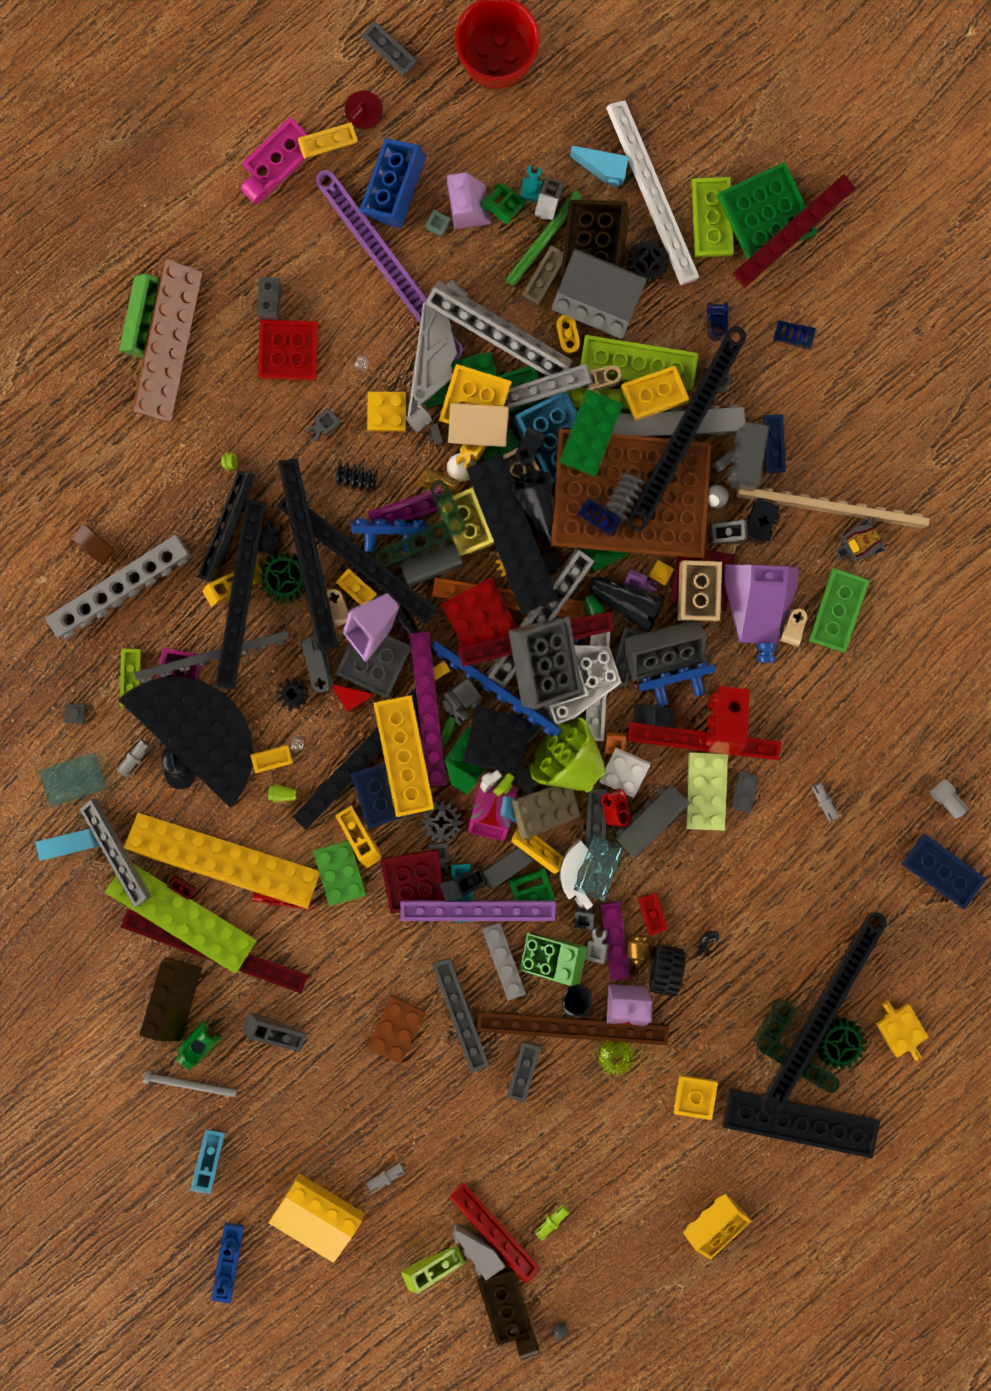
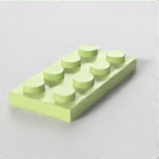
M689 752L687 800L690 804L686 808V829L725 831L727 754Z

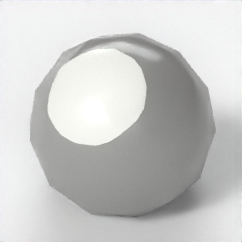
M712 485L709 487L708 506L710 508L720 509L728 502L729 494L724 486Z

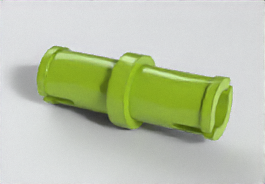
M561 1204L535 1230L539 1239L543 1241L570 1214L565 1205Z

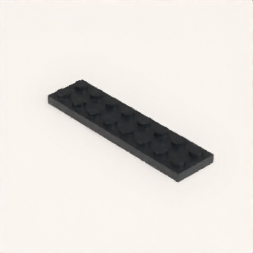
M503 454L466 468L521 614L558 601L521 503H518L513 492V480Z
M729 1089L722 1123L723 1128L873 1159L880 1120L877 1118L790 1100L786 1101L777 1116L770 1117L765 1115L760 1109V1102L764 1095ZM769 1101L766 1104V1109L769 1112L773 1111L776 1107L774 1101Z

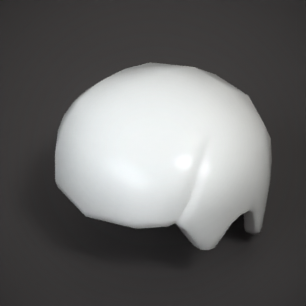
M457 453L451 456L447 462L446 470L451 479L459 482L469 481L470 478L464 464L466 461H462L459 466L456 464V457L460 454ZM472 459L471 466H474L477 463L475 460Z

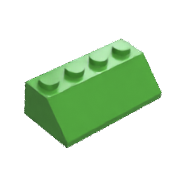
M149 274L135 275L119 351L143 358L159 284L158 278Z

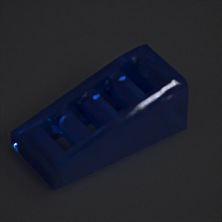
M778 320L773 340L811 350L816 335V328ZM783 327H785V335L784 337H781ZM790 329L794 330L792 338H788ZM798 331H800V339L796 340ZM806 333L809 334L807 342L804 341Z
M590 498L586 500L577 513L610 538L621 523L620 517ZM591 506H593V510L589 515H587L586 512ZM597 511H600L599 515L594 520L593 516ZM605 515V516H606V519L604 520V522H603L602 524H600V523H599L600 520H601V519L603 518V516ZM612 520L613 523L608 529L606 526Z

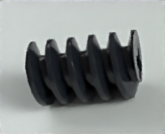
M340 461L336 473V483L340 486L344 481V487L346 488L351 483L352 489H356L359 485V491H363L366 487V492L370 493L375 488L378 470L372 475L371 468L364 473L363 466L357 471L356 464H354L352 469H349L348 462L342 467V462Z

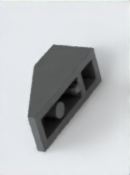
M249 1012L242 1028L248 1039L300 1052L307 1036L306 1033L267 1016Z

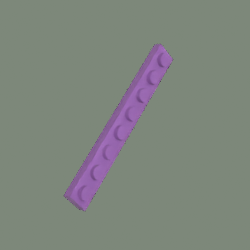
M401 900L400 921H555V900H451L447 902L446 900Z

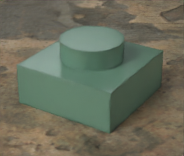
M433 210L425 225V229L442 238L451 219Z

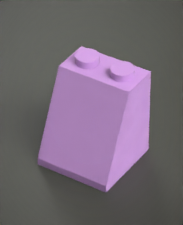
M467 172L447 175L448 196L454 230L492 224L490 210H483L480 206L481 200L484 197H488L486 185Z
M388 593L349 612L343 634L364 661L369 660L390 632L399 609L397 602Z
M608 984L607 1023L645 1026L651 1022L652 1001L647 987Z

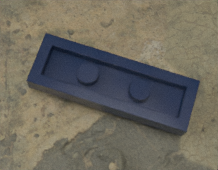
M783 414L764 415L763 425L769 426L764 452L765 474L785 473Z

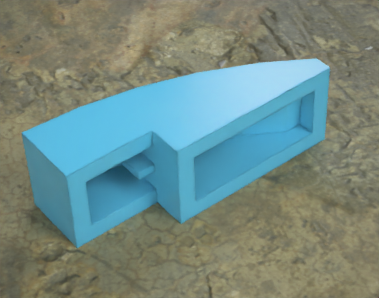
M90 828L35 842L39 861L100 846Z

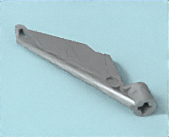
M426 301L422 307L408 416L405 417L417 433L432 421V418L422 405L451 381L453 375L451 364L457 355L449 317L437 310L434 311L432 307L425 304Z

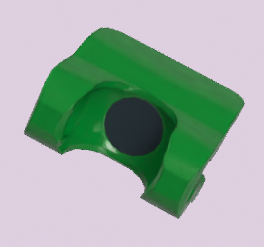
M204 1020L177 1049V1061L187 1070L196 1067L223 1037L219 1034V1036L214 1035L211 1038L207 1033V1022Z

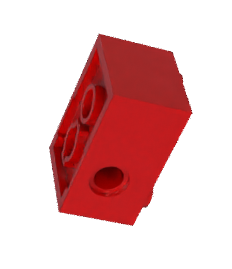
M719 686L716 692H713L712 698H709L708 709H711V714L707 718L709 734L706 735L705 739L708 752L739 756L746 747L750 689Z

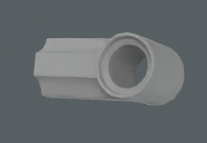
M943 779L930 791V794L957 819L967 812L968 807L955 793L956 790L951 783Z

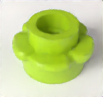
M226 452L225 456H222L221 464L226 471L237 468V457L235 454Z

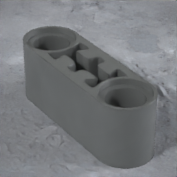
M517 846L484 869L482 874L490 889H493L535 859Z

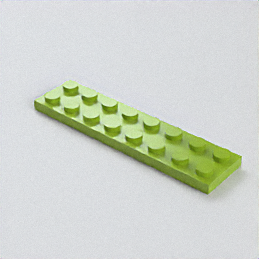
M134 864L152 896L141 906L135 908L117 875L105 891L106 894L235 974L257 942L251 936L193 900H187L169 889V885Z

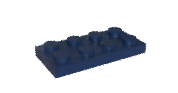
M924 833L901 863V865L963 910L966 909L987 880Z

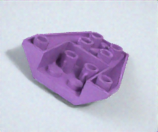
M725 565L724 586L739 642L777 644L798 587L799 568L763 565Z

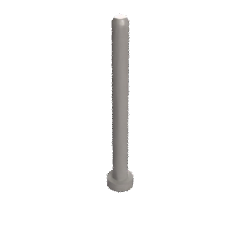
M146 1070L143 1082L144 1084L155 1082L235 1097L237 1093L235 1089L152 1074L151 1070Z

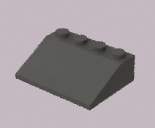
M575 249L551 310L623 339L647 278Z
M570 617L525 625L509 631L522 706L537 709L582 692Z

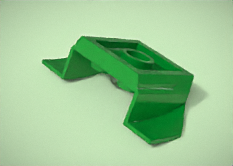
M471 727L465 729L444 760L452 785L467 795L485 770L483 767L462 762Z

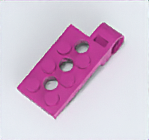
M291 117L242 163L243 167L252 176L242 184L241 191L255 205L262 202L306 160L303 157L297 139L307 134ZM289 141H293L296 144L291 150L285 148L286 143ZM276 154L282 157L278 163L271 161L272 157ZM260 168L268 170L265 176L258 175Z

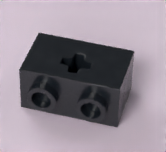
M761 499L755 500L747 519V539L761 545L766 543V541L769 542L773 534L771 530L773 523L776 524L780 517V513H778L780 507ZM760 519H764L763 523H765V525H763L762 527L760 526Z

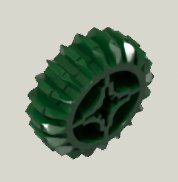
M288 551L285 552V557H283L281 552H278V559L272 554V562L267 559L265 560L268 567L261 566L265 574L259 573V576L265 578V580H261L259 583L261 585L266 584L262 591L270 590L267 597L270 598L274 595L273 601L275 602L281 597V603L284 604L286 598L289 603H293V596L298 601L300 600L298 593L303 596L306 594L302 591L304 583L299 560L296 561L297 554L295 553L290 558ZM288 562V565L282 571L274 570L278 564ZM294 564L299 569L300 581L293 577ZM289 573L287 576L294 581L285 580L282 582L283 579L277 574L286 575ZM271 575L278 579L277 590L271 584ZM289 584L297 586L289 593H282L283 589L285 590Z
M837 1017L836 1022L832 1020L818 1045L816 1053L820 1055L819 1058L825 1061L827 1066L832 1064L834 1069H837L839 1066L844 1070L845 1065L852 1068V1062L858 1064L857 1058L864 1057L861 1051H866V1048L862 1046L867 1044V1041L863 1039L866 1035L864 1032H860L862 1028L859 1025L856 1026L855 1021L849 1022V1019L846 1017L842 1021L840 1017ZM838 1030L837 1034H835L834 1036H830L833 1032ZM848 1030L851 1031L854 1036V1043H851L848 1040ZM842 1040L845 1042L843 1044H839V1046L836 1044L838 1042L841 1043ZM827 1043L833 1046V1056L828 1053ZM849 1050H850V1052H849L848 1054H846L845 1056H843L846 1051H849Z

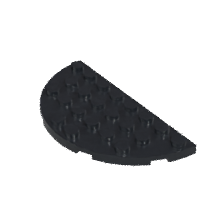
M172 676L144 682L133 687L118 699L127 710L229 807L237 801L251 773L253 763L250 755L253 754V742L243 714L228 696L214 686L197 679Z

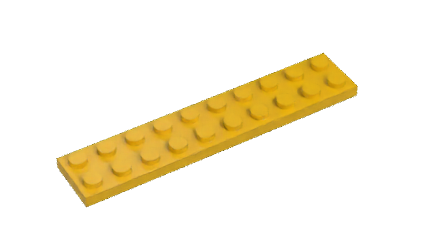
M137 813L123 847L126 851L306 909L310 905L320 876L318 870L141 813Z

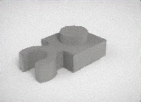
M598 928L593 929L592 937L594 940L588 941L586 960L601 964L606 963L609 944L604 943V939L608 936V930H604L603 935L599 936Z

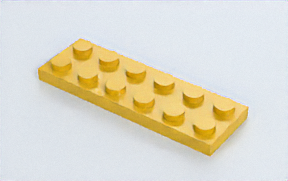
M412 695L373 703L396 817L433 810L434 805Z

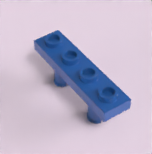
M357 518L356 521H351L350 523L352 533L365 534L364 550L369 552L375 551L377 534L403 535L402 551L410 553L414 550V536L429 535L430 527L423 520L406 522L402 519H396L394 522H387L385 519L367 521L364 518Z
M708 662L697 664L696 669L690 670L689 667L678 669L679 673L672 675L671 671L662 673L658 679L653 680L652 676L641 679L642 683L637 685L639 691L654 690L657 704L662 706L669 704L665 689L667 684L689 679L691 680L695 697L706 694L702 677L705 674L716 672L714 664L708 665Z
M229 1222L224 1224L211 1301L229 1304L232 1301L244 1225Z

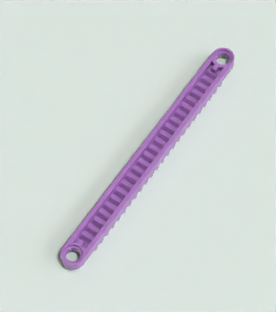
M328 170L319 172L316 182L320 191L393 287L394 291L402 299L403 303L411 311L412 315L420 323L423 303L427 300L364 214L359 211L360 209L335 175ZM324 177H329L332 182L328 186H323L321 180ZM453 335L455 347L458 348V354L454 359L456 361L462 356V346Z

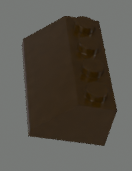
M165 957L161 961L139 1036L156 1041L181 1042L203 967Z

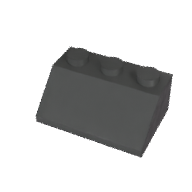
M446 542L439 545L440 549L433 552L432 549L421 552L422 556L414 558V556L405 558L403 560L404 563L400 565L408 586L417 585L462 567L463 564L455 544Z

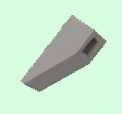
M459 1224L454 1225L453 1238L457 1244L461 1243L467 1259H472L475 1264L474 1268L479 1276L482 1275L487 1280L505 1268V1260L486 1239Z

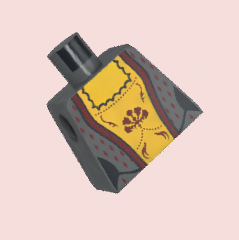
M867 518L840 537L843 545L836 548L835 553L839 559L849 556L851 561H855L883 552L886 549L870 518Z

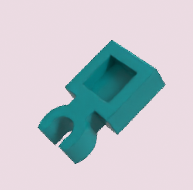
M531 165L528 166L527 176L529 179L523 178L520 195L523 200L538 202L542 181L537 179L541 177V167L538 168L536 174H533L531 172Z

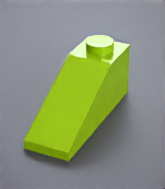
M456 1245L414 1263L403 1270L401 1274L407 1289L418 1294L465 1264L459 1247Z

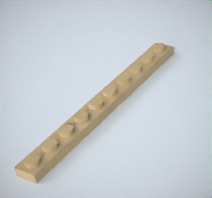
M771 488L755 489L753 492L737 489L736 492L737 498L761 499L778 505L862 519L870 518L873 521L921 529L929 526L930 518H925L923 514L919 513L907 515L902 510L890 512L886 511L884 507H874L872 509L867 508L865 504L848 505L849 502L842 500L837 501V503L830 502V499L825 497L812 499L807 494L795 496L789 491L773 492Z

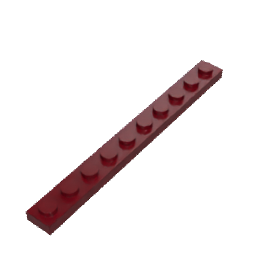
M127 910L120 926L121 928L215 962L137 912ZM251 954L247 956L238 970L302 994L308 978L306 974Z

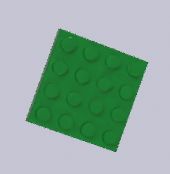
M785 162L717 194L747 260L806 208ZM814 226L796 243L818 233L816 227Z

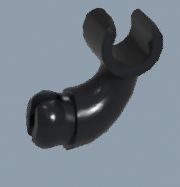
M711 930L702 936L697 949L700 957L702 950H706L707 957L710 956V951L706 946L712 941L719 940V933L717 931Z

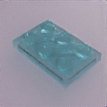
M96 753L38 771L50 807L107 789Z
M594 835L573 890L604 901L624 847Z

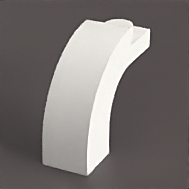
M579 839L564 855L560 867V881L568 899L570 900L576 895L574 900L581 908L585 906L588 910L593 906V903L579 887L577 874L580 867L593 855Z

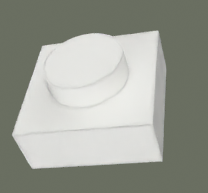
M495 771L483 776L480 785L482 791L485 793L498 784L502 777L501 774Z

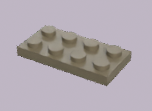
M551 786L511 801L522 839L529 838L581 817L573 789Z

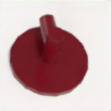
M361 90L349 96L345 103L344 111L349 123L352 122L354 127L369 129L379 123L383 108L380 99L374 93Z

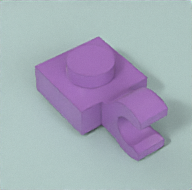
M631 569L624 581L628 585L656 593L659 584L654 580L647 581L648 576Z

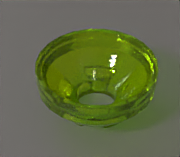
M607 1041L599 1050L598 1060L602 1069L607 1073L621 1075L631 1067L633 1053L625 1042ZM614 1055H620L622 1062L619 1065H613L611 1058Z

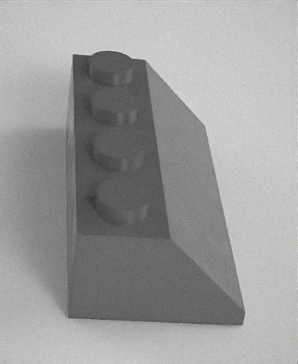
M690 621L625 638V655L632 680L636 681L704 663L706 633L699 622Z
M663 785L657 791L658 795L654 799L650 798L643 805L644 809L640 813L636 812L631 816V822L626 827H620L616 831L617 835L615 838L634 858L690 804L672 785Z

